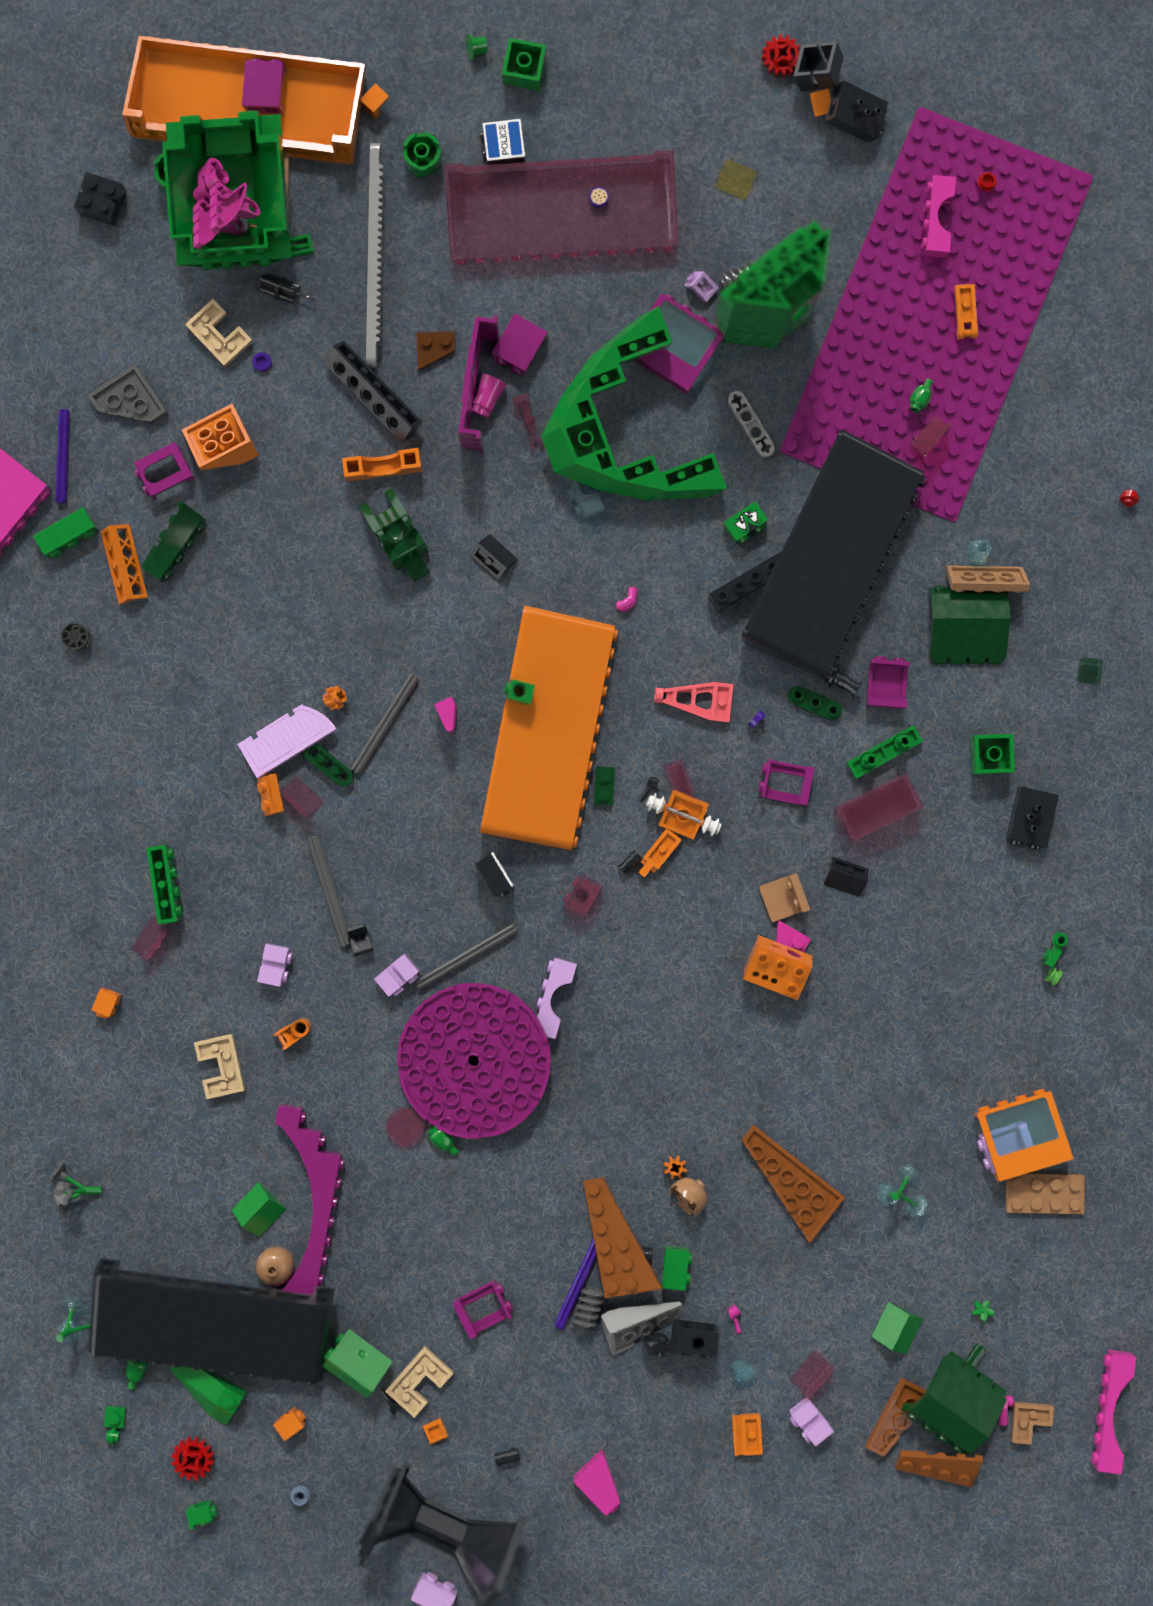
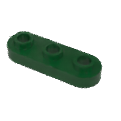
M794 686L788 691L787 696L790 703L825 719L836 720L842 714V707L838 702L802 686ZM795 692H799L801 694V697L799 699L795 698ZM816 699L818 706H813L812 700ZM830 707L836 709L835 714L830 713Z
M315 743L304 750L305 758L339 786H349L353 782V772L319 744ZM314 749L318 751L315 757L311 755V751ZM329 761L333 764L330 769L326 767V763ZM343 773L347 774V779L345 781L341 780V775Z

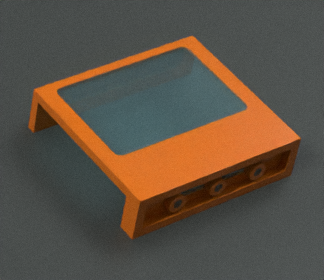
M1043 1088L1033 1091V1096L1026 1097V1094L1016 1096L1013 1102L1008 1103L1007 1100L997 1102L996 1107L983 1106L978 1108L979 1112L974 1113V1116L978 1117L996 1172L994 1174L996 1181L1000 1182L1074 1159L1051 1091L1045 1092Z

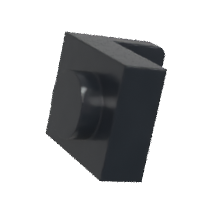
M365 923L354 924L346 929L355 956L374 951Z

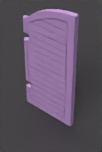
M301 704L293 709L295 715L290 717L288 713L256 732L258 735L256 739L253 740L252 736L240 742L238 746L256 778L259 779L337 730L336 727L322 713Z

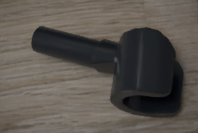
M650 777L648 779L645 790L639 800L643 801L650 788L657 789L658 778Z
M382 1388L380 1392L390 1404V1412L396 1414L392 1406L397 1405L401 1409V1405L393 1400L385 1392V1389Z

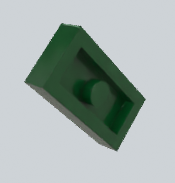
M596 766L593 805H613L615 767Z

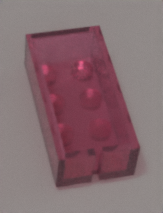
M906 773L834 807L840 822L846 823L843 828L850 842H854L923 808Z

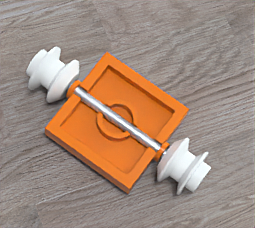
M674 789L667 803H665L664 796L661 799L656 798V793L653 796L650 795L647 800L646 806L649 807L648 811L653 808L656 810V814L663 810L658 825L694 840L700 826H702L703 833L709 831L711 836L718 834L721 824L719 819L713 821L711 820V815L705 819L703 818L709 803Z

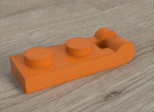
M975 284L955 285L957 340L964 339V337L977 339ZM970 324V329H964V325Z

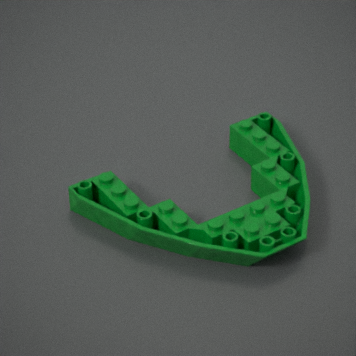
M659 306L636 318L591 355L561 396L541 438L556 474L594 489L642 500L707 498L727 489L714 453L661 473L654 455L618 468L591 398L622 386L626 382L620 365L671 346L673 342Z

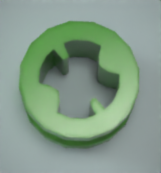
M1053 967L1049 970L1045 981L1051 982V985L1055 986L1063 972L1061 970L1057 971L1056 967Z

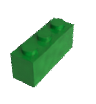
M82 507L35 534L33 537L44 556L55 559L62 555L61 551L78 546L80 540L92 538L98 528L88 511Z

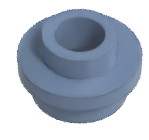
M296 1486L291 1492V1501L297 1506H304L308 1503L310 1499L308 1488ZM299 1492L303 1493L304 1498H298L297 1494Z

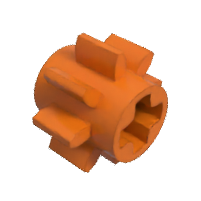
M339 686L325 689L327 694L323 695L324 704L331 708V710L343 708V702L347 701L345 691L339 689Z
M669 1155L670 1161L663 1162L668 1167V1169L664 1170V1173L670 1172L671 1179L677 1175L681 1179L682 1171L687 1172V1169L682 1166L686 1164V1161H680L679 1155L676 1156V1159H672ZM673 1163L679 1165L678 1171L670 1170Z

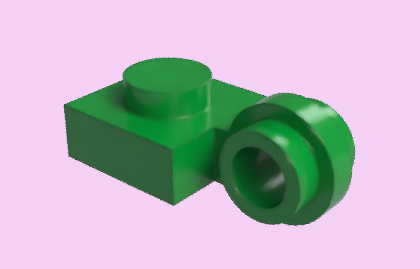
M1058 932L1052 936L1054 946L1047 949L1042 955V959H1044L1043 965L1049 968L1054 967L1062 953V948L1068 943V937L1064 933ZM1059 937L1062 938V942L1060 944L1058 943Z
M106 1406L104 1427H112L106 1434V1443L110 1445L119 1443L120 1437L118 1435H120V1431L116 1430L117 1428L125 1427L126 1407Z

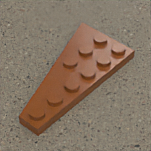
M753 1124L741 1140L810 1243L845 1197Z
M604 1177L583 1181L605 1298L662 1289L660 1281L656 1278L652 1266L648 1263L644 1251L631 1227L627 1224L624 1214L619 1209Z

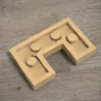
M212 299L185 325L226 367L253 341L239 326L226 338L214 328L227 313Z
M233 1033L194 1042L198 1061L217 1057L221 1076L202 1080L206 1099L245 1090Z
M424 1346L385 1392L415 1418L427 1404L428 1400L414 1388L425 1376L441 1388L454 1371Z

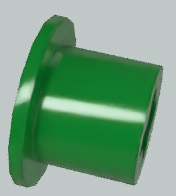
M467 34L466 48L470 60H474L477 55L487 54V41L484 36L473 38L471 34Z

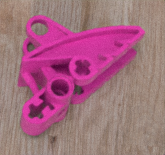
M210 158L198 170V187L193 191V196L197 201L193 206V235H195L193 243L194 248L197 249L207 245L221 232L240 234L244 230V224L241 219H256L260 215V208L257 203L246 196V183H243L234 191L225 186L229 182V176L223 170L222 164L215 158ZM249 206L254 209L255 213L250 211Z

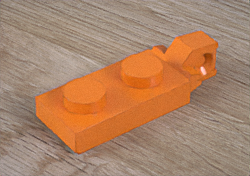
M665 829L643 857L641 863L644 866L638 873L645 877L650 870L653 873L658 870L682 839L669 829Z

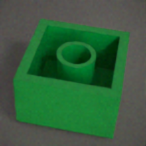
M509 38L502 70V83L540 91L547 56L546 44Z
M1013 734L970 736L971 775L1010 774L1015 772Z

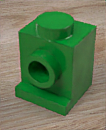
M212 1500L188 1506L186 1514L190 1530H193L197 1524L200 1526L208 1525L213 1518L218 1517V1508L216 1505H213Z

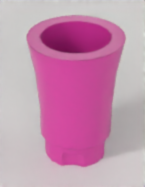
M483 373L471 411L484 418H488L507 384Z

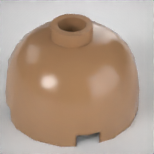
M681 1178L669 1188L670 1195L674 1193L680 1202L677 1204L687 1214L691 1215L694 1213V1217L703 1210L707 1203V1194L704 1190L706 1187L698 1179Z
M280 1246L265 1249L259 1255L256 1262L257 1276L268 1286L285 1284L292 1277L295 1270L292 1254Z

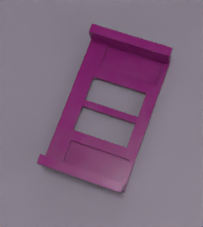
M494 315L493 319L476 317L474 320L461 398L463 406L458 430L461 448L479 450V454L484 452V443L481 431L470 430L471 410L474 402L482 341L498 343L500 339L497 315Z

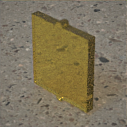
M726 159L722 171H719L720 176L715 188L745 200L750 188L753 187L752 183L757 171Z

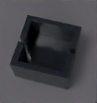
M837 41L821 43L820 47L826 59H824L818 43L801 45L794 72V79L800 92L817 90V87L820 90L837 87L844 59Z
M86 172L80 187L83 192L79 191L74 209L81 216L115 226L120 213L118 206L122 207L127 190L122 183Z

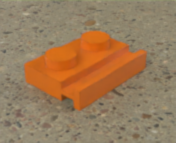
M276 773L257 779V789L262 800L261 808L265 816L283 812L284 809Z
M760 1413L732 1414L734 1455L763 1454Z

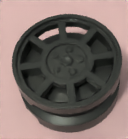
M71 623L63 629L61 640L67 648L74 651H82L90 645L91 633L85 626L79 623Z

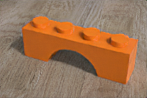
M418 448L399 450L394 454L382 457L355 456L342 458L344 477L347 482L423 472Z

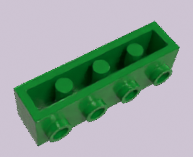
M170 845L148 847L146 850L157 923L165 924L182 921L181 917L184 916L182 905H179L178 899L181 897L179 886H176L175 880L178 878V872L176 867L173 866V860L175 859L174 849Z

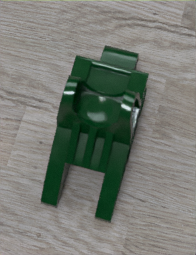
M391 488L385 491L392 504V507L374 516L367 503L359 506L395 570L397 571L405 566L413 582H416L430 573L421 557L428 553L429 550L394 490Z

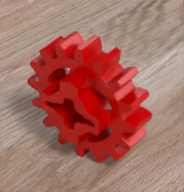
M779 34L778 39L772 36L771 42L766 41L765 47L762 49L761 61H765L763 64L764 68L769 67V74L773 71L775 72L774 77L781 74L782 78H784L785 73L791 76L793 70L795 71L801 47L800 44L795 45V38L789 40V35L783 38L782 34Z
M188 1436L186 1441L182 1439L179 1442L180 1445L175 1446L174 1450L176 1452H173L171 1455L175 1460L172 1461L171 1465L177 1466L174 1472L180 1471V1478L186 1475L187 1481L191 1477H194L195 1481H197L199 1475L204 1478L206 1471L209 1472L212 1467L210 1465L214 1463L215 1459L210 1457L214 1455V1451H209L212 1445H205V1438L200 1442L199 1436H196L194 1440H192L191 1436ZM181 1452H183V1461H181ZM198 1455V1457L196 1458V1460L193 1459V1460L188 1461V1459H189L190 1457L193 1458V1457H196V1456ZM205 1455V1464L203 1465L202 1457Z

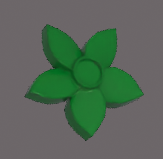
M974 1300L976 1309L973 1310L971 1315H980L982 1322H985L987 1317L995 1315V1312L989 1308V1301H985L981 1305L978 1301Z

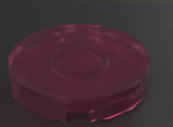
M407 1107L399 1108L392 1112L386 1124L387 1135L390 1140L404 1147L417 1143L423 1136L425 1129L424 1119L414 1109Z

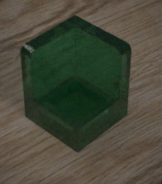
M1086 657L1079 659L1077 682L1100 683L1103 660Z

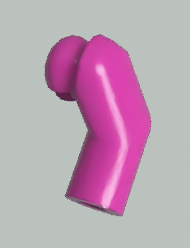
M1005 1396L1007 1401L998 1418V1422L1002 1426L1008 1425V1406L1012 1407L1014 1405L1012 1396Z

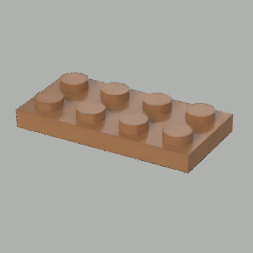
M946 567V575L951 589L958 592L974 590L976 592L1013 591L1021 593L1022 591H1029L1030 583L1023 567Z
M1026 1173L1006 1179V1212L1084 1214V1175Z

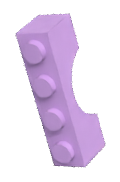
M556 957L554 961L550 960L547 968V972H550L549 979H544L541 989L545 991L543 998L539 997L536 1009H540L538 1018L544 1027L547 1037L553 1039L556 1038L561 1019L552 1010L551 997L558 987L572 983L577 966L576 963Z

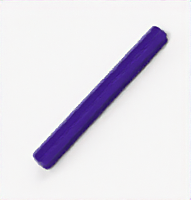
M66 409L58 411L55 501L60 504L67 503L70 412Z
M594 1239L589 1246L554 1323V1326L558 1329H564L597 1257Z

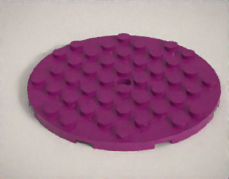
M463 983L440 990L416 1008L406 1023L400 1037L397 1066L404 1094L414 1110L424 1120H427L434 1126L436 1125L438 1130L462 1138L479 1139L507 1132L524 1121L532 1113L547 1088L551 1070V1052L548 1037L542 1023L534 1011L518 996L491 984ZM471 1055L479 1057L478 1065L473 1066L470 1064L469 1057Z

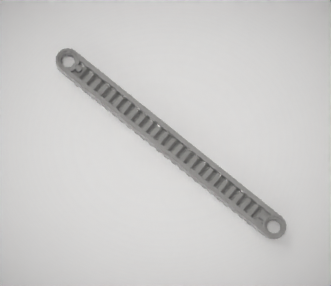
M370 143L366 364L370 368H377L378 346L381 345L380 338H382L380 332L382 330L380 325L382 323L380 317L382 312L380 308H382L381 286L383 285L381 271L383 270L382 234L384 231L382 226H384L382 219L384 215L382 211H384L383 174H385L383 165H381L380 143Z

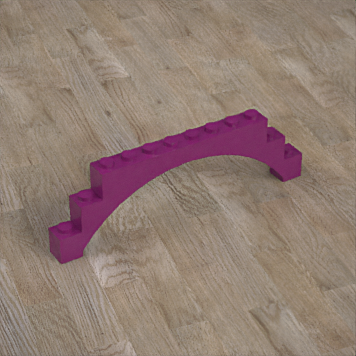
M280 1104L278 1105L275 1125L281 1126L299 1151L310 1180L313 1200L312 1228L306 1251L293 1277L281 1291L313 1295L315 1287L322 1286L324 1274H321L322 1266L325 1267L328 1255H324L325 1248H329L331 1241L328 1231L329 1228H333L334 1217L331 1214L332 1209H336L338 1197H335V1192L340 1189L341 1178H338L339 1170L343 1171L345 1159H341L342 1153L320 1150V1147H324L325 1136L322 1135L323 1130L300 1127L301 1124H304L306 1113L303 1112L304 1107Z

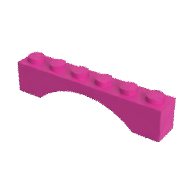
M1108 1350V1354L1104 1355L1103 1364L1106 1370L1105 1374L1101 1376L1103 1393L1099 1394L1098 1399L1101 1409L1100 1413L1096 1415L1098 1433H1094L1096 1449L1091 1454V1463L1099 1472L1122 1474L1124 1454L1115 1438L1113 1413L1120 1392L1134 1377L1136 1357L1129 1352Z

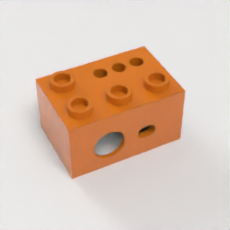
M758 935L744 968L743 979L798 1000L812 969V955ZM787 951L794 952L798 954L800 957H795L789 954Z

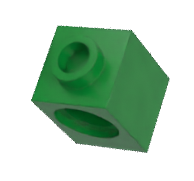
M511 679L509 683L506 682L504 687L505 699L529 705L531 704L535 685ZM516 686L521 687L523 690L521 697H517L514 694Z

